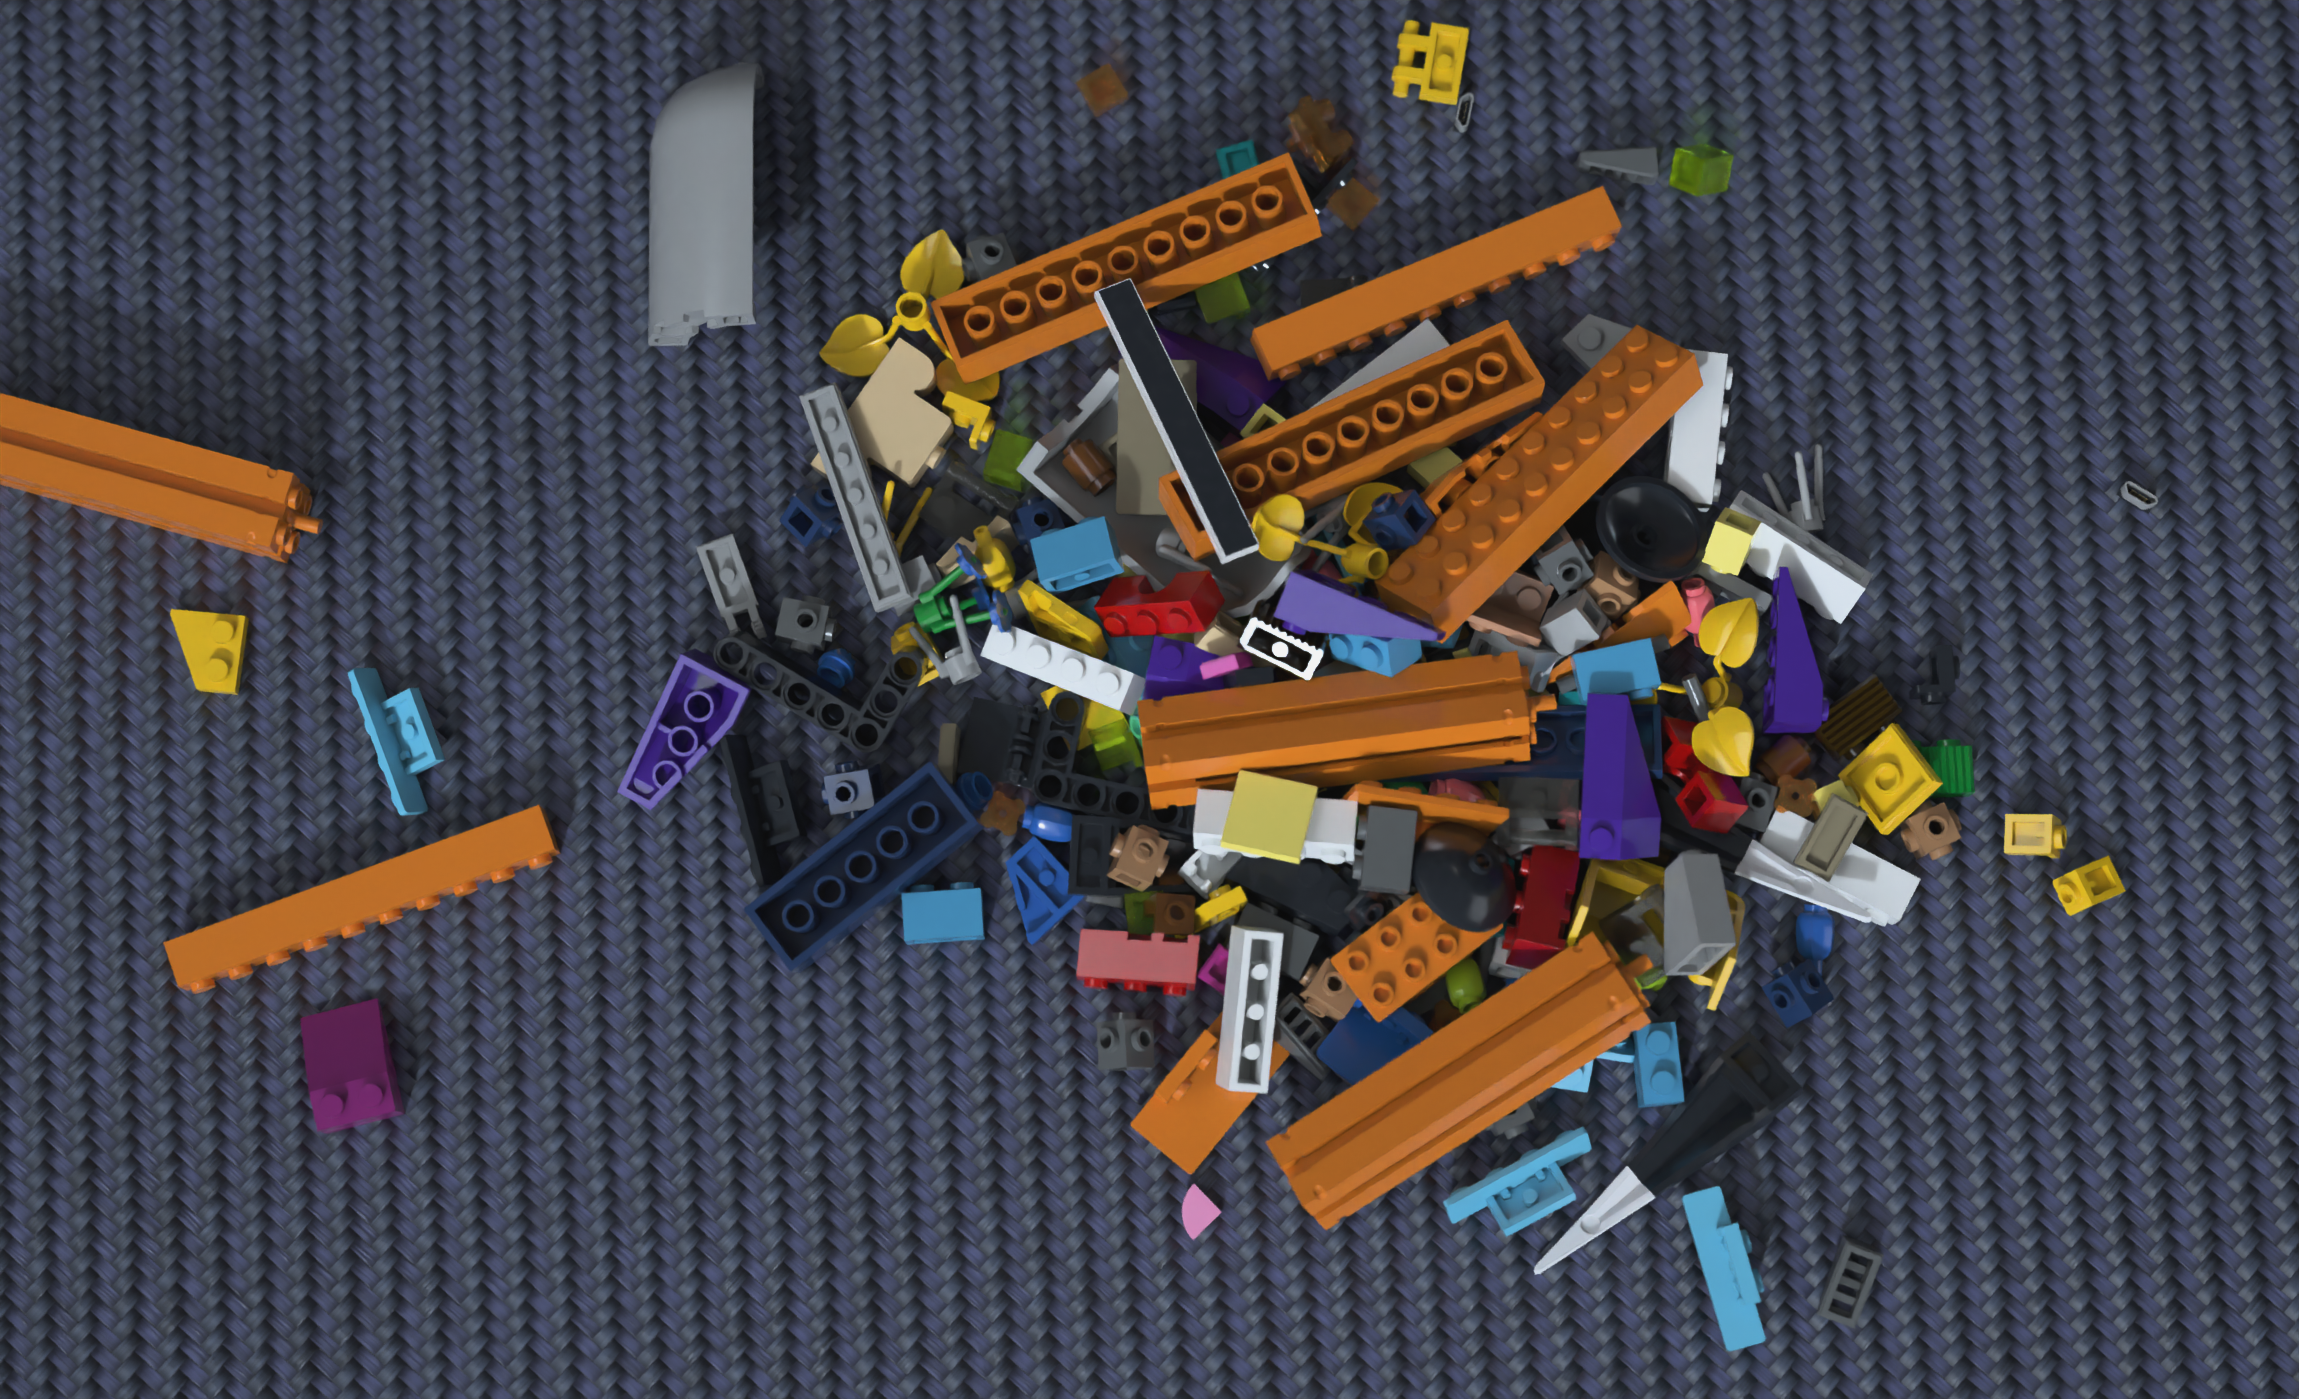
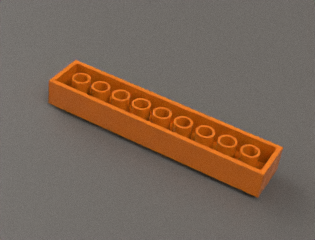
M1288 152L930 302L955 366L964 384L967 385L1108 326L1094 298L1095 291L1131 278L1147 310L1317 239L1322 234L1318 217Z
M1505 320L1215 452L1252 528L1253 519L1258 512V508L1269 498L1278 494L1293 496L1298 499L1305 512L1362 484L1375 480L1540 404L1545 381L1508 320ZM1175 470L1160 477L1158 498L1193 561H1199L1216 553L1178 471Z
M1639 325L1632 328L1430 526L1416 545L1409 546L1387 568V571L1381 578L1374 580L1381 600L1388 606L1387 611L1393 614L1395 610L1408 613L1446 631L1444 639L1437 641L1441 644L1445 642L1703 386L1695 354Z

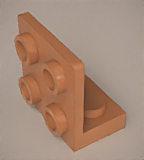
M1517 569L1466 621H1469V625L1477 631L1489 634L1493 630L1504 634L1509 642L1517 646L1528 647L1531 644L1539 647L1542 640L1539 629L1540 620L1551 597L1554 585L1551 583L1545 587L1538 576Z

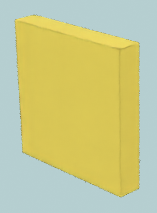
M1239 770L1220 841L1221 847L1300 864L1318 794V786Z

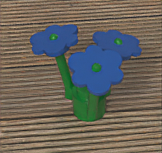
M955 544L954 547L960 555L956 558L959 566L931 589L918 594L921 602L913 605L915 616L922 630L925 633L933 631L936 634L945 629L956 627L952 606L949 605L945 596L937 598L936 595L965 572L970 577L975 575L977 588L971 590L973 597L959 602L961 611L974 605L977 606L979 611L986 609L984 612L963 616L965 625L991 619L992 623L998 626L1001 633L1011 632L1012 611L1007 603L1005 593L994 590L992 593L993 602H990V594L987 593L981 581V578L985 579L987 577L983 564L966 545Z

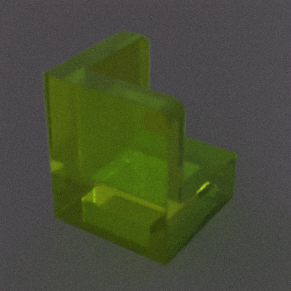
M1708 144L1675 148L1669 185L1695 196L1725 192L1728 187L1734 155Z
M1237 272L1194 289V295L1208 324L1235 315L1236 319L1251 315L1250 305Z
M997 429L983 470L984 481L1021 492L1026 478L1016 469L1033 447V440Z
M1124 718L1088 732L1102 771L1131 760L1136 768L1143 766L1132 731Z
M1164 890L1124 894L1127 930L1130 934L1152 935V933H1155L1154 918L1143 917V902L1149 900L1155 893H1164Z

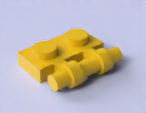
M1412 20L1405 21L1403 33L1398 36L1397 48L1400 50L1398 65L1393 67L1391 77L1392 81H1394L1393 95L1402 98L1407 97L1409 85L1419 84L1421 85L1419 99L1456 105L1469 28L1432 23L1428 37L1418 35L1420 26L1418 22ZM1415 52H1426L1424 69L1413 67Z

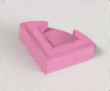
M1195 1184L1187 1191L1182 1205L1184 1227L1190 1238L1194 1240L1222 1213Z

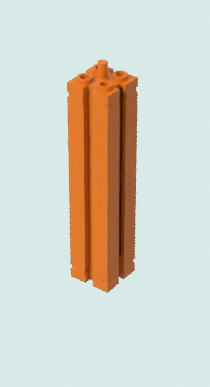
M0 393V485L258 556H267L284 563L288 562L290 554H295L299 546L300 532L294 531L295 528L315 534L321 532L323 520L308 516L312 505V496L309 495L310 490L305 484L300 483V479L294 473L280 469L274 470L269 466Z
M1511 651L1503 652L1499 656L1488 654L1412 664L1393 677L1367 670L1313 677L1308 682L1298 679L1163 697L1159 701L1153 699L1139 700L1137 705L1151 808L1156 810L1168 808L1170 805H1176L1177 807L1195 805L1198 789L1234 792L1239 770L1324 788L1354 784L1361 781H1377L1499 765L1509 760L1514 762L1529 761L1530 745L1537 744L1534 724L1536 722V712L1557 709L1555 694L1529 697L1530 678L1527 665L1520 666L1518 652Z
M1591 932L1579 940L1578 945L1570 946L1300 1119L1288 1127L1285 1133L1272 1137L1266 1141V1144L1280 1168L1285 1172L1289 1179L1288 1182L1302 1206L1315 1217L1325 1230H1328L1339 1223L1343 1216H1350L1628 1038L1632 1031H1639L1651 1023L1644 1011L1650 1004L1634 979L1654 967L1646 953L1624 966L1610 942L1607 940L1601 944L1595 934Z

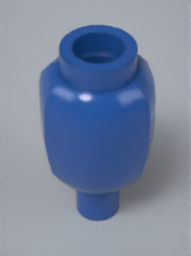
M1039 802L1035 806L1026 805L1021 827L1029 829L1032 836L1054 842H1067L1071 840L1072 815H1076V813L1071 809L1044 802Z
M1804 904V912L1800 913L1796 920L1797 949L1804 959H1811L1822 976L1823 960L1830 955L1833 949L1835 921L1834 917L1828 913V908L1817 904Z

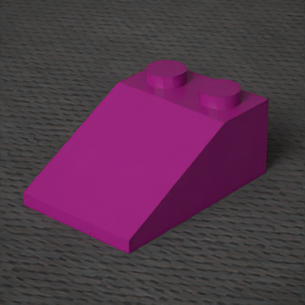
M378 998L300 1018L308 1090L317 1131L329 1134L405 1114Z

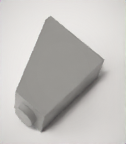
M1689 850L1680 853L1678 858L1664 870L1665 975H1702L1733 948L1737 942L1718 854H1702L1699 850Z

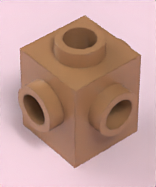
M1600 551L1588 563L1594 576L1587 579L1577 589L1576 593L1585 588L1609 619L1615 621L1625 610L1630 611L1637 604L1641 594L1638 589L1639 577L1623 569L1609 554Z
M1930 801L1922 803L1910 814V818L1899 824L1902 829L1901 837L1903 843L1910 853L1913 852L1916 860L1930 855L1933 861L1954 851L1951 844L1961 839L1958 832L1962 829L1959 818L1953 809H1947L1944 802L1934 807ZM1931 821L1933 822L1938 832V835L1932 834L1930 832L1929 823Z
M1133 825L1124 834L1118 833L1109 851V855L1114 858L1106 876L1143 892L1152 884L1155 876L1161 877L1169 860V856L1164 854L1169 841L1160 838V833L1157 830L1145 825H1139L1138 827Z
M1328 957L1317 965L1312 962L1299 980L1304 986L1299 992L1298 997L1305 1001V1008L1316 1016L1324 1017L1326 1015L1336 1023L1347 1016L1358 998L1331 964V959Z

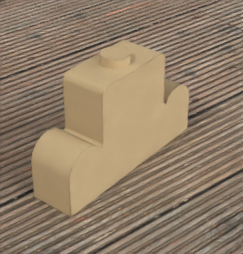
M900 337L848 410V414L870 476L872 477L870 466L874 464L907 487L914 488L929 467L935 469L944 457L946 450L942 447L952 435L954 426L947 415L920 398L929 395L937 384V373L932 361L924 353ZM818 453L811 465L817 473L828 479L820 454Z

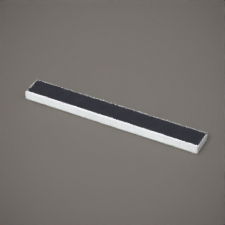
M1131 278L1095 291L1094 298L1221 563L1224 564L1259 550V542Z

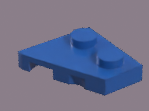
M1035 836L1005 862L1025 926L1027 940L1033 946L1086 897L1068 895L1069 872Z

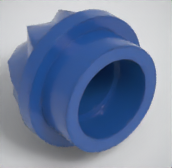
M832 649L820 657L817 675L836 687L842 688L855 677L854 667L856 661L852 658L851 653H848L845 649Z
M981 772L964 773L954 784L955 789L972 810L984 808L993 797L991 782Z

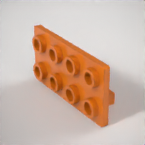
M1361 781L1359 784H1355L1341 798V800L1358 801L1357 816H1365L1369 805L1417 811L1414 844L1425 830L1441 822L1464 824L1488 836L1510 816L1509 808L1498 807V803L1492 800H1476L1473 803L1461 801L1458 795L1450 793L1430 796L1421 794L1422 791L1413 787H1401L1398 790L1383 788V784L1376 781Z
M1418 891L1331 958V964L1375 1021L1381 1022L1406 1002L1410 1004L1447 975V971L1457 965L1462 959L1470 958L1476 948L1503 928V923L1487 932L1461 930L1436 915L1425 903Z
M1223 1011L1211 1026L1203 1031L1158 1086L1152 1098L1131 1122L1133 1129L1188 1174L1194 1173L1258 1094L1256 1092L1228 1091L1215 1084ZM1274 1039L1269 1079L1290 1054Z

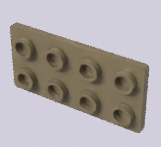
M1120 359L1118 372L1116 512L1119 515H1168L1158 498L1159 478L1177 469L1124 359ZM1170 360L1197 414V363L1195 360Z

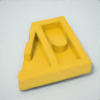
M1026 579L1018 592L1039 637L1102 660L1109 651L1102 634V628L1092 619L1085 617L1037 584Z
M171 609L170 616L196 689L202 692L238 695L249 618L242 615Z
M1228 884L1209 893L1208 902L1194 911V933L1192 935L1243 911L1247 905V898L1241 886L1231 889ZM1174 935L1175 938H1188V936Z

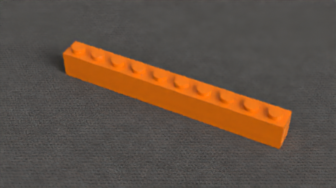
M1601 186L1254 328L1250 341L1268 381L1278 377L1281 381H1285L1302 372L1301 368L1312 363H1315L1316 366H1322L1337 358L1336 353L1348 348H1350L1351 352L1361 350L1372 343V338L1384 333L1386 337L1395 336L1407 329L1406 324L1420 319L1421 323L1427 318L1431 321L1442 314L1441 310L1455 305L1456 309L1463 308L1476 301V296L1481 293L1490 291L1491 294H1496L1504 291L1512 285L1511 281L1523 276L1525 280L1538 277L1546 271L1545 267L1557 262H1559L1560 266L1572 263L1581 257L1580 253L1591 248L1595 252L1606 249L1615 243V238L1621 230L1622 224L1604 187Z
M536 805L163 943L177 986L187 991L192 990L193 994H197L214 988L216 986L215 981L229 976L230 980H235L253 973L252 967L267 962L268 966H273L291 959L290 953L304 948L305 952H312L324 948L328 945L327 939L342 934L343 938H350L362 934L366 931L365 925L380 921L381 925L395 922L404 917L403 911L417 907L418 911L433 908L441 903V897L454 893L455 897L471 894L478 890L477 884L492 879L493 883L509 880L515 876V870L529 865L531 870L544 867L553 862V856L561 853L545 809L540 805Z

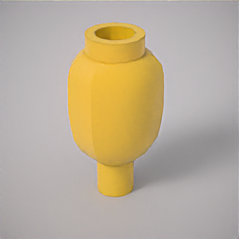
M987 526L977 527L973 531L978 543L974 555L981 561L984 566L983 569L987 573V577L985 579L981 578V581L984 585L992 587L993 591L1005 592L1015 584L1013 578L1016 573V567L1013 557L1003 541L992 538Z

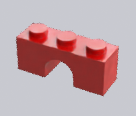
M1209 570L1177 573L1170 584L1157 592H1154L1146 575L1114 577L1094 606V609L1110 638L1205 632L1225 603V599Z
M1663 716L1661 719L1663 772L1676 776L1686 785L1676 797V802L1692 828L1726 834L1749 807L1748 803L1730 775H1725L1708 768L1696 757L1692 748V732L1698 723Z

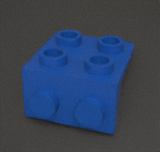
M1357 998L1347 1016L1336 1024L1318 1047L1316 1055L1351 1085H1355L1430 1037L1433 1031L1427 1027L1425 1020L1420 1015L1407 1011L1402 1006L1383 1021L1376 1022Z

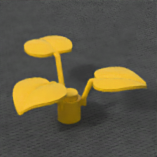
M943 229L923 239L904 260L900 277L903 288L907 293L898 298L896 302V312L898 315L892 318L893 323L886 335H884L882 324L876 318L865 314H858L841 322L820 351L821 358L835 370L850 376L869 377L874 374L890 351L886 343L893 339L899 325H903L904 328L910 331L925 329L941 352L948 358L942 361L936 370L937 386L944 396L947 391H951L976 402L987 401L997 396L1000 387L999 371L965 385L949 349L929 322L931 315L926 303L929 295L939 299L958 291L965 279L961 263L962 258Z
M1370 482L1356 487L1349 494L1344 506L1343 515L1345 521L1351 526L1348 535L1356 543L1345 549L1313 539L1305 544L1301 543L1300 538L1302 536L1298 535L1303 527L1305 518L1301 503L1290 495H1275L1258 508V512L1253 519L1252 530L1259 542L1258 551L1270 560L1285 561L1292 555L1295 542L1340 555L1342 566L1352 576L1337 581L1357 589L1351 583H1364L1365 578H1381L1387 571L1389 562L1386 551L1377 547L1379 544L1375 542L1372 534L1362 521L1373 509L1371 505L1376 498L1386 492L1395 494L1403 492V490L1386 483ZM1356 590L1354 595L1357 598L1359 595L1358 590ZM1328 637V640H1327V643H1326V647H1328V648L1330 649V643H1329V637Z
M1744 598L1718 605L1705 615L1699 628L1700 646L1705 653L1715 656L1713 664L1720 677H1712L1701 686L1710 708L1713 709L1708 712L1709 720L1700 722L1695 726L1692 732V748L1696 757L1708 768L1725 775L1739 777L1749 776L1754 728L1750 717L1744 711L1738 709L1743 700L1742 690L1737 684L1730 682L1732 675L1726 672L1722 662L1729 667L1737 668L1746 663L1754 652L1758 638L1759 614L1756 601L1752 598ZM1661 682L1658 689H1653L1654 696L1636 701H1630L1629 698L1630 705L1657 704L1656 690H1665L1687 695V692L1683 686Z

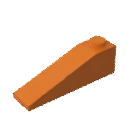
M1538 411L1435 479L1419 496L1436 520L1506 453L1543 414Z
M1669 581L1601 633L1600 638L1583 646L1572 655L1637 640L1652 639L1661 634L1666 635L1671 649L1689 635L1684 628L1692 623L1691 615L1673 581ZM1572 655L1552 669L1546 686L1556 683L1555 680L1573 673L1570 662Z

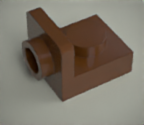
M1155 893L1143 902V917L1154 918L1155 933L1188 936L1194 933L1195 896Z

